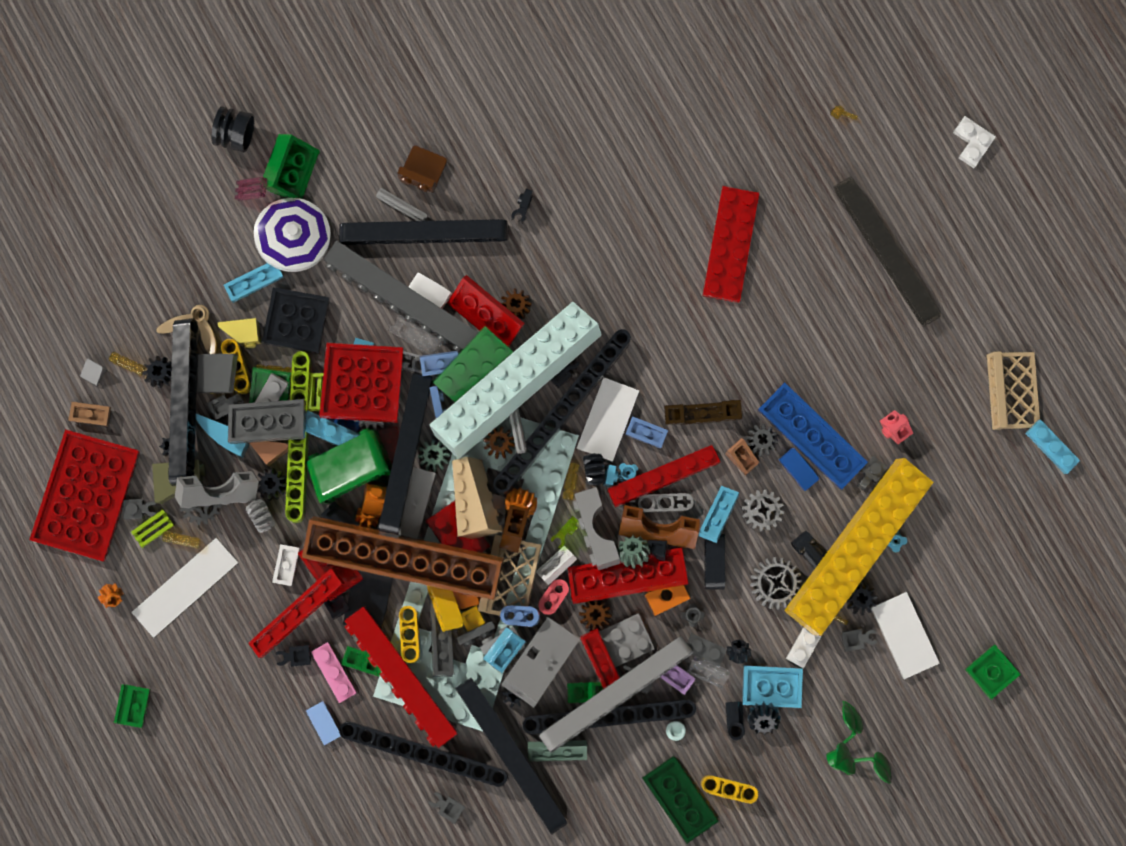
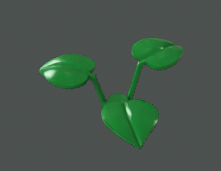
M842 701L843 719L852 733L843 742L838 743L835 750L826 754L828 764L833 769L853 775L856 772L855 762L872 761L876 774L884 782L890 784V765L887 758L881 752H876L874 757L853 759L846 744L857 733H862L863 723L860 714L854 706L846 701Z

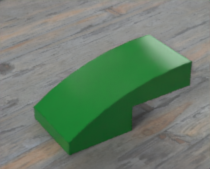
M350 646L346 647L341 665L380 677L381 670L378 666L374 668L370 663L368 652Z
M600 682L567 683L568 703L587 702L604 689Z

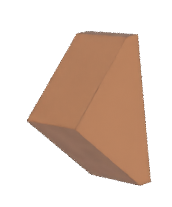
M743 438L725 453L745 476L759 464V461Z
M270 441L250 443L267 466H270L288 452L287 443Z

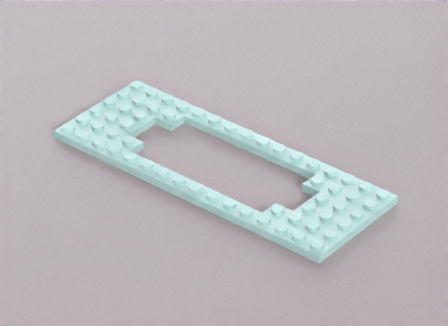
M508 416L496 428L497 432H500V427L503 426V433L511 430L508 436L510 437L513 436L510 417ZM521 418L526 442L540 423ZM545 426L546 429L551 431L555 429L553 427ZM562 430L558 432L522 476V479H524L522 489H528L529 492L535 493L538 502L525 541L542 545L540 557L579 437ZM501 438L496 439L497 443H495L494 445L502 447V443L505 441H501ZM535 438L533 440L536 445L544 443L542 438ZM482 439L461 458L471 457L482 460L486 473L488 468L501 472L517 452L516 447H509L513 451L511 455L506 451L505 459H503L502 453L499 454L498 459H495V452L489 456L488 452L491 449L484 450V446L490 443H485ZM526 452L521 457L524 460H529L532 455ZM453 453L432 515L455 500L452 461L458 458ZM511 467L509 472L512 475H516L520 470L517 467ZM428 526L424 540L441 544ZM528 547L523 551L528 560L535 556L536 548ZM522 554L520 555L517 567L526 562ZM528 564L519 569L524 579L531 574V568ZM517 572L514 574L512 586L521 581ZM410 582L402 608L404 606L415 608L419 621L428 593L427 585ZM524 583L514 589L519 598L527 592ZM513 591L508 593L506 599L508 605L517 600ZM518 602L514 606H521V604ZM411 609L404 612V619L411 620L414 617ZM398 618L391 643L401 655L400 623ZM501 618L498 624L495 637L500 635L498 631L505 628L506 626H509L504 624ZM509 626V628L514 627L517 632L518 626ZM419 628L420 658L415 663H407V665L449 721L482 731L455 688L472 677L493 708L504 671L501 673L496 668H492L483 659L485 655L481 648L471 645L466 664L453 660V676L433 677L432 653L429 652L432 644L431 632ZM406 630L405 638L412 640L415 637L414 630ZM411 648L406 651L407 659L413 660L416 657L414 649ZM380 676L373 696L403 706L405 703L402 698L397 699L391 691L393 686L390 682L385 683Z

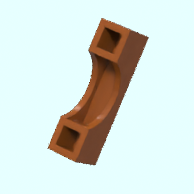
M624 505L619 535L626 537L634 535L635 538L641 536L646 541H667L669 545L695 549L700 519L681 516L674 523L657 524L647 518L642 508Z

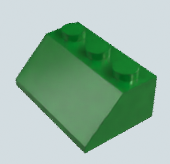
M278 134L260 187L285 198L302 199L320 150L292 134Z

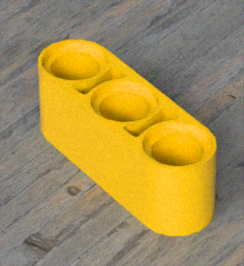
M226 339L221 345L222 354L238 355L237 362L241 363V368L235 374L234 389L239 394H247L251 389V380L241 347L234 339ZM229 345L236 346L235 351L232 353H227V347ZM245 380L246 387L238 389V383Z
M427 585L441 630L445 632L462 627L463 620L453 591Z
M404 606L399 612L401 655L405 662L415 663L420 658L418 613L412 606ZM408 609H411L414 613V617L411 620H405L403 616L404 612ZM408 629H413L415 632V637L412 640L405 638L404 634ZM411 648L416 651V657L413 660H409L406 657V651Z
M713 775L704 776L701 780L702 789L712 795L745 803H753L758 798L757 789L749 784ZM708 779L715 781V787L711 790L705 787ZM727 784H733L734 792L730 795L724 791ZM748 788L753 790V797L751 799L744 798V791Z

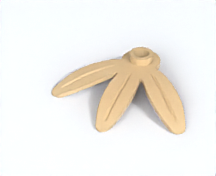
M196 305L192 308L191 314L172 318L156 329L157 333L160 334L172 333L175 320L195 318L198 323V335L200 331L207 353L216 354V337L210 324L207 322L210 313L204 305ZM200 311L203 312L202 318H200L198 315Z

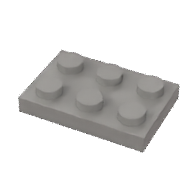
M639 614L599 631L615 667L655 649Z

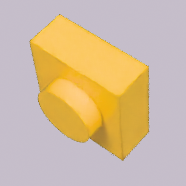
M477 606L461 613L467 632L485 624Z

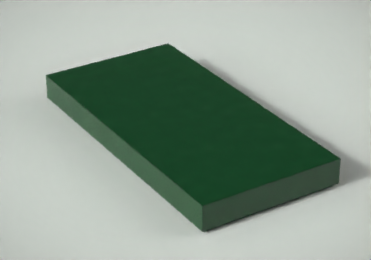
M674 755L642 777L686 844L719 822Z

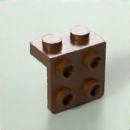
M413 146L404 167L400 166L397 172L398 178L404 184H412L421 191L434 193L446 166L447 159L421 147Z

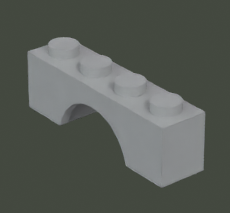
M252 471L235 472L223 485L209 488L203 486L197 476L177 477L175 499L181 508L256 501L258 480Z
M597 487L574 494L575 500L572 503L575 512L579 511L581 516L578 522L581 530L585 529L587 535L584 536L586 547H591L593 553L589 555L592 565H596L597 569L601 570L620 564V558L614 541L601 538L593 528L596 516L603 510Z

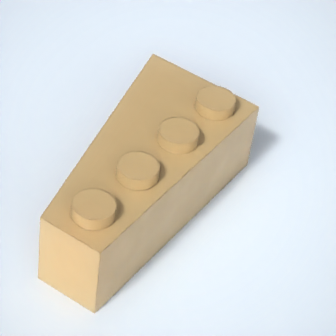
M471 457L453 460L458 537L476 539L503 532L502 526L497 521V517H499L497 509H494L492 504V492L487 487L488 479L482 460Z

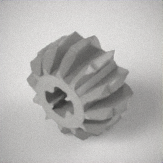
M263 500L253 501L246 506V511L258 532L268 531L275 526V521Z

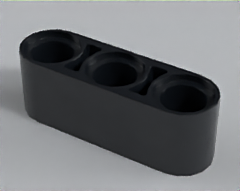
M725 534L720 535L717 543L708 539L704 541L705 590H725Z

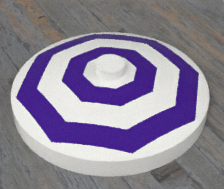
M300 198L277 200L269 204L256 220L254 227L256 248L260 256L268 264L279 270L298 272L309 269L322 260L329 248L331 237L329 222L324 213L307 200Z

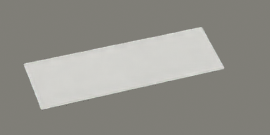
M215 538L131 613L154 638L238 562L219 540Z

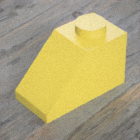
M256 318L218 322V327L241 346L255 348L257 344H261L259 321Z

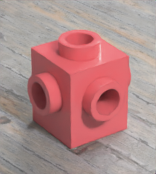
M896 410L880 420L883 427L881 431L887 439L891 438L897 444H900L913 434L908 418L904 414L900 415Z

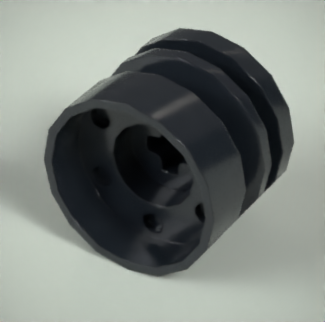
M221 106L213 121L212 144L216 146L221 144L222 147L226 148L231 141L232 150L246 152L253 136L254 114L239 111L236 116L234 109L228 110L227 107Z

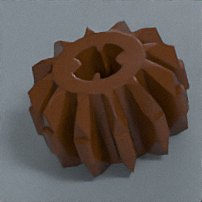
M516 288L513 289V294L509 290L506 291L508 297L502 296L501 300L503 303L501 304L517 317L520 315L522 319H525L523 312L530 314V309L527 307L532 306V302L528 301L530 296L526 295L523 297L524 290L517 294ZM512 302L519 303V308L511 307L513 306Z
M501 426L500 432H497L495 427L493 429L494 434L491 432L487 434L490 439H483V442L490 443L484 446V450L491 449L488 452L489 456L495 452V459H498L499 454L502 453V457L505 459L506 451L510 455L513 453L509 447L515 448V443H511L514 437H508L511 430L503 433L504 427ZM501 438V441H505L502 443V447L494 445L495 443H497L496 439Z
M598 600L594 601V605H592L591 601L587 602L589 608L585 605L581 606L586 613L579 612V616H585L586 618L580 620V623L588 622L585 629H588L592 624V630L596 629V625H598L602 631L604 629L601 624L602 622L605 625L610 624L605 618H611L612 615L605 614V612L611 608H602L606 603L605 601H602L600 606L598 605ZM594 610H598V613L601 614V617H598L596 621L592 620L593 617L590 618V613H593Z

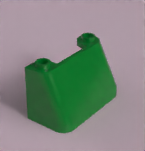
M364 429L359 432V436L320 455L315 453L308 457L309 460L306 464L320 504L329 505L336 501L335 498H340L343 494L374 479L377 480L381 476L391 474L393 464L377 430Z

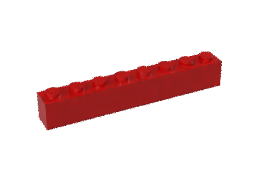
M362 607L345 620L347 624L345 629L351 636L354 634L357 637L358 641L356 644L362 651L366 650L370 655L368 660L373 667L378 666L382 671L379 675L385 683L390 682L393 686L391 691L397 699L402 698L405 703L403 705L404 709L409 715L413 713L416 717L415 724L421 731L425 730L429 736L426 738L432 747L436 745L439 748L458 734L368 610Z

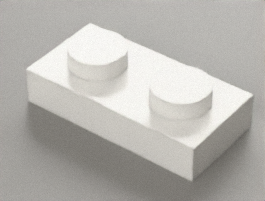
M280 544L272 583L287 586L293 585L300 548Z
M563 546L536 573L549 585L571 566L577 558Z
M803 627L785 659L803 669L821 636L813 635Z

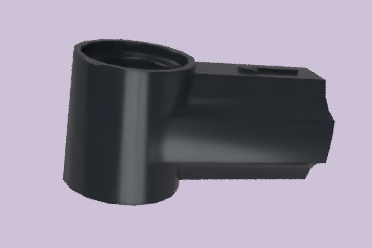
M806 530L791 542L796 552L804 556L814 569L825 556L816 545L815 539Z
M725 702L726 734L730 740L738 741L745 735L742 702ZM733 726L740 728L741 734L739 737L731 735L730 730Z

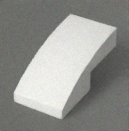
M420 273L416 274L409 285V288L443 309L452 295L449 290Z

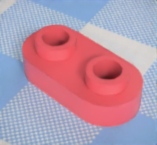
M554 580L538 603L541 613L551 615L556 612L569 591L568 584L564 580ZM557 586H561L563 588V591L561 593H557L555 591V588ZM546 602H550L552 604V607L550 609H546L544 607V604Z

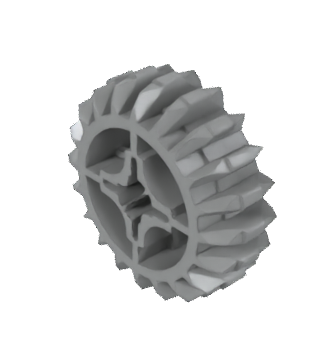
M773 557L771 564L767 558L765 559L766 566L762 562L758 564L761 570L754 568L753 571L758 575H751L750 577L756 580V583H750L751 587L756 586V590H753L752 594L758 592L759 596L755 598L756 601L763 598L764 600L761 605L765 606L769 602V609H772L775 604L776 609L779 610L781 607L780 603L786 608L788 606L786 601L790 603L791 597L797 594L795 591H799L801 588L797 587V584H802L803 581L796 579V577L801 576V573L794 574L793 571L797 569V566L790 569L791 561L784 565V558H780L779 563H777V558ZM769 568H781L777 576L765 573ZM786 573H788L791 579V589L784 582ZM762 578H763V579L768 583V585H769V588H768V591H767L766 594L764 593V591H763V589H762V587H761V579H762ZM777 578H780L779 584L781 587L777 586L773 589L774 583L772 579L777 580ZM777 590L788 594L783 599L771 598Z

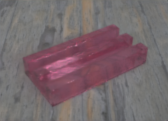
M258 177L236 181V185H239V188L235 189V192L238 193V195H235V200L242 201L266 196L267 178ZM261 189V192L243 194L247 191H256Z

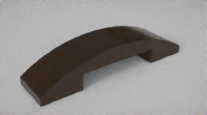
M741 400L692 405H664L666 425L705 424L742 419Z

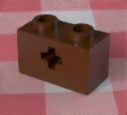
M510 504L499 548L518 553L529 509Z

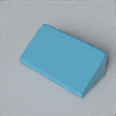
M506 627L483 659L503 673L526 641Z

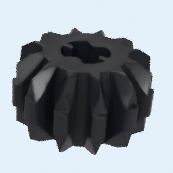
M156 356L155 361L149 358L148 361L151 364L143 365V367L148 369L142 372V375L147 376L145 382H151L150 386L153 388L157 385L161 389L163 383L169 386L170 383L167 380L171 379L172 362H167V357L160 359L159 356ZM157 369L161 370V375H157Z
M595 453L585 455L583 463L586 483L593 486L605 483L606 476L603 456Z
M271 468L269 474V471L264 469L265 476L260 473L257 475L261 478V481H258V485L261 486L257 488V492L262 491L261 498L267 495V500L271 501L273 495L276 500L279 499V492L285 495V492L281 489L286 488L287 484L282 482H285L287 477H281L283 473L281 470L276 473L275 468ZM270 480L276 483L275 487L272 486V489L267 486L268 482L271 483Z
M860 582L846 601L851 603L847 606V609L854 607L853 614H857L859 611L860 615H865V610L871 613L872 609L870 606L876 607L877 605L872 600L877 599L878 596L871 595L875 589L872 588L868 591L869 584L867 583L862 588ZM860 595L865 598V601H862L863 604L857 601V597Z
M763 701L762 705L755 703V708H750L747 721L751 730H755L756 734L762 732L765 736L766 732L772 734L773 729H778L781 716L777 707H774L772 703L766 705Z

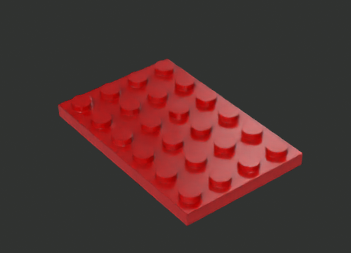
M65 429L29 540L105 562L140 451Z

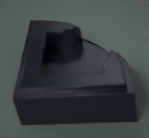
M648 540L652 556L658 560L665 561L668 547L667 541Z

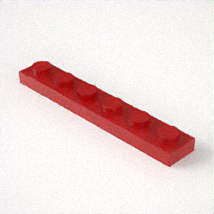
M710 445L607 489V492L616 508L720 464V459L713 445Z
M335 568L328 570L248 643L258 658L265 657L345 585V582Z

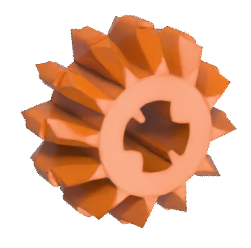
M520 487L517 490L513 488L506 495L504 508L507 509V513L509 512L510 504L529 509L527 516L529 518L530 515H534L538 502L535 493L529 492L528 489L523 490Z

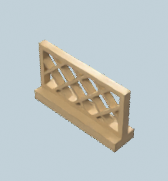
M992 352L988 354L987 365L992 429L1031 428L1040 420L1035 353ZM1003 357H1008L1013 362L1009 369L1003 365ZM1022 357H1029V366L1027 368L1019 362ZM1016 365L1023 371L1019 378L1011 372ZM1025 374L1031 379V384L1028 387L1020 381ZM1007 375L1015 381L1010 388L1005 384L1004 378ZM1017 384L1025 390L1020 397L1012 391ZM1009 393L1017 400L1012 406L1006 402V397ZM1027 393L1032 397V404L1030 406L1022 400ZM1018 403L1026 409L1021 416L1014 410ZM1028 412L1034 416V424H1029L1024 419ZM1010 413L1018 418L1015 424H1008L1007 416Z
M495 534L491 555L504 558L506 554L507 558L504 559L503 564L509 560L514 570L506 575L503 570L501 571L503 577L500 578L499 582L505 579L510 588L502 594L497 590L499 596L494 600L481 597L478 611L500 616L501 611L492 610L494 602L501 598L504 605L509 606L503 596L510 591H513L517 598L510 605L514 606L519 602L521 606H529L542 548L541 544L521 540L520 545H524V547H519L518 553L515 552L509 556L506 550L499 548L502 536ZM528 547L536 548L535 556L528 560L523 551ZM521 553L526 562L516 567L511 558ZM528 564L531 568V574L524 579L519 569ZM517 572L521 581L512 586L507 577ZM524 583L527 592L519 598L514 589ZM513 612L508 614V618H514Z

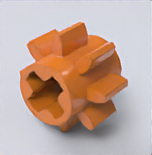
M358 508L355 521H359V526L376 527L380 516L364 514L362 509Z
M116 583L113 585L106 584L99 590L101 595L98 599L106 608L108 606L116 607L123 601L120 596L124 593L121 588H118Z

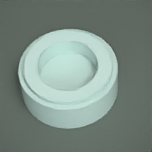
M672 721L667 725L666 734L671 740L678 741L685 736L686 728L683 723Z

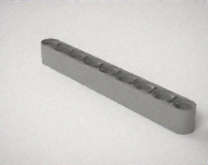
M682 636L675 639L539 735L540 739L550 753L555 751L693 654V651Z

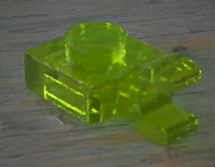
M572 516L560 531L552 536L550 541L553 542L556 538H559L561 544L558 548H563L566 535L568 533L572 535L578 529L576 525L578 520Z

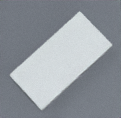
M603 377L577 449L589 454H601L603 459L613 462L639 390Z
M907 592L876 605V607H871L903 679L939 664Z

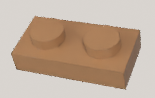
M71 402L68 421L108 427L111 407Z

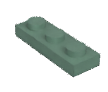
M587 740L568 741L551 753L543 742H528V761L587 760Z

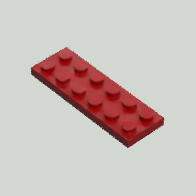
M722 186L702 296L740 303L759 198L758 192Z
M682 548L667 550L665 561L656 559L650 553L648 562L643 561L642 566L637 564L635 568L632 565L626 567L624 562L621 563V561L620 564L598 570L597 566H593L592 563L568 567L573 604L687 585L688 578Z

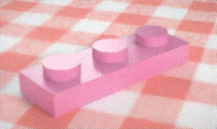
M329 642L311 651L339 703L357 694Z

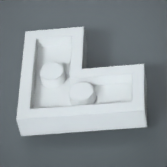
M964 116L953 132L968 143L959 159L972 168L976 167L996 137L966 116Z

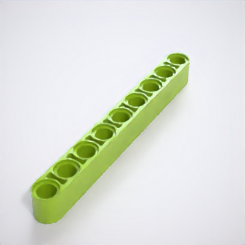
M300 351L295 353L292 358L290 400H296L297 396L304 395L307 412L309 376L312 370V361L307 353ZM305 357L307 362L302 366L298 365V359ZM300 376H305V383L301 385L297 384V378ZM306 432L305 439H302L300 442H295L294 439L288 440L285 515L293 523H300L305 517L308 432ZM296 452H302L303 456L299 461H294L293 455ZM295 471H301L302 473L299 480H293L292 478ZM300 490L301 496L296 500L292 499V492ZM299 509L300 516L292 519L291 511Z

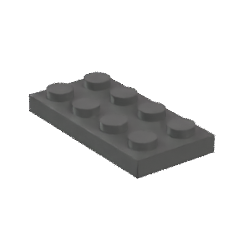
M304 399L229 405L228 442L230 444L305 439L306 401Z

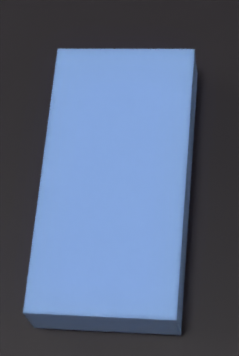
M324 701L306 710L324 745L340 737L339 729Z

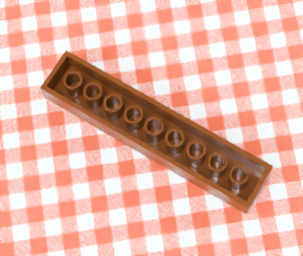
M316 516L309 519L302 558L492 600L497 595L504 561L503 557L403 535L380 532L379 530Z

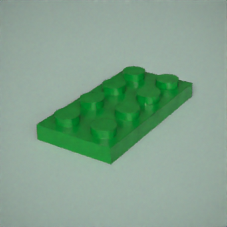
M484 326L433 383L456 402L514 351L490 329Z

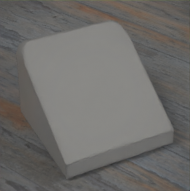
M87 358L80 377L97 386L107 369Z

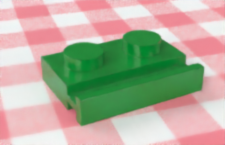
M122 684L114 723L143 728L151 689Z

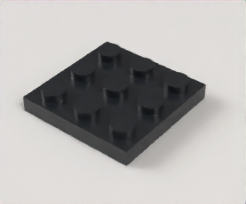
M273 287L262 344L319 354L330 298Z

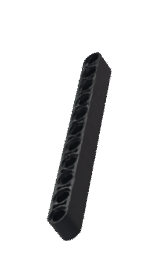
M620 329L614 333L526 440L527 452L532 457L529 460H524L521 457L523 453H516L498 474L493 484L494 492L497 495L505 496L513 489L626 351L631 340L630 333L627 330ZM624 337L627 342L619 343L617 338ZM607 351H612L615 354V356L609 358L605 355V353ZM599 365L603 368V371L596 372L593 367ZM583 380H589L591 382V385L585 387L582 385L581 382ZM576 394L580 399L572 401L569 396ZM561 408L566 409L568 414L561 416L557 411ZM548 423H553L556 428L551 431L546 429L545 426ZM535 438H542L544 443L536 445L533 440ZM511 467H517L520 470V472L516 475H512L509 472V469ZM505 482L508 486L506 489L500 490L497 484Z

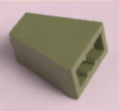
M195 460L194 476H197L201 483L204 481L203 476H206V466L202 464V461ZM169 462L152 464L154 497L157 504H163L175 497L176 486H172L168 479Z

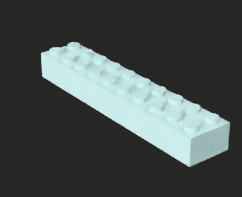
M571 302L429 424L434 436L460 459L601 336L598 323L574 302Z

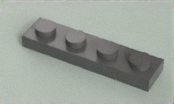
M430 599L433 677H450L454 675L452 630L445 632L441 630Z

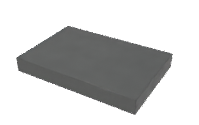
M198 354L197 393H233L238 355Z

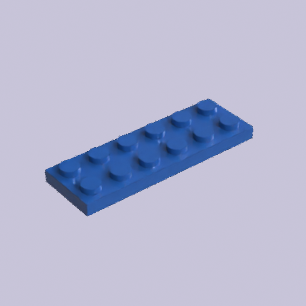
M785 382L758 409L777 430L840 490L868 463Z

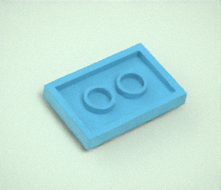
M744 666L742 704L755 706V703L762 705L764 701L766 705L772 703L774 707L801 708L803 669Z

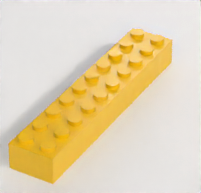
M906 458L896 459L784 611L813 635L822 636L934 482Z

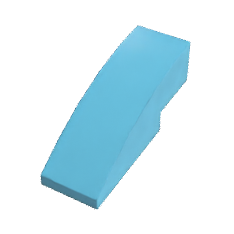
M196 414V420L212 439L231 453L244 458L249 446L248 443L230 444L228 442V426Z

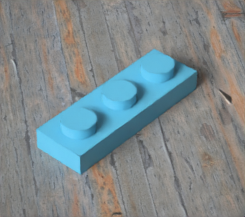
M266 263L224 284V287L232 303L284 278L281 270Z
M308 410L306 412V432L336 446L360 435L326 418H320L319 415Z
M1038 420L1025 433L1064 474H1068L1079 463L1080 460L1042 420Z
M723 486L720 487L699 531L700 537L717 543L739 497V492Z

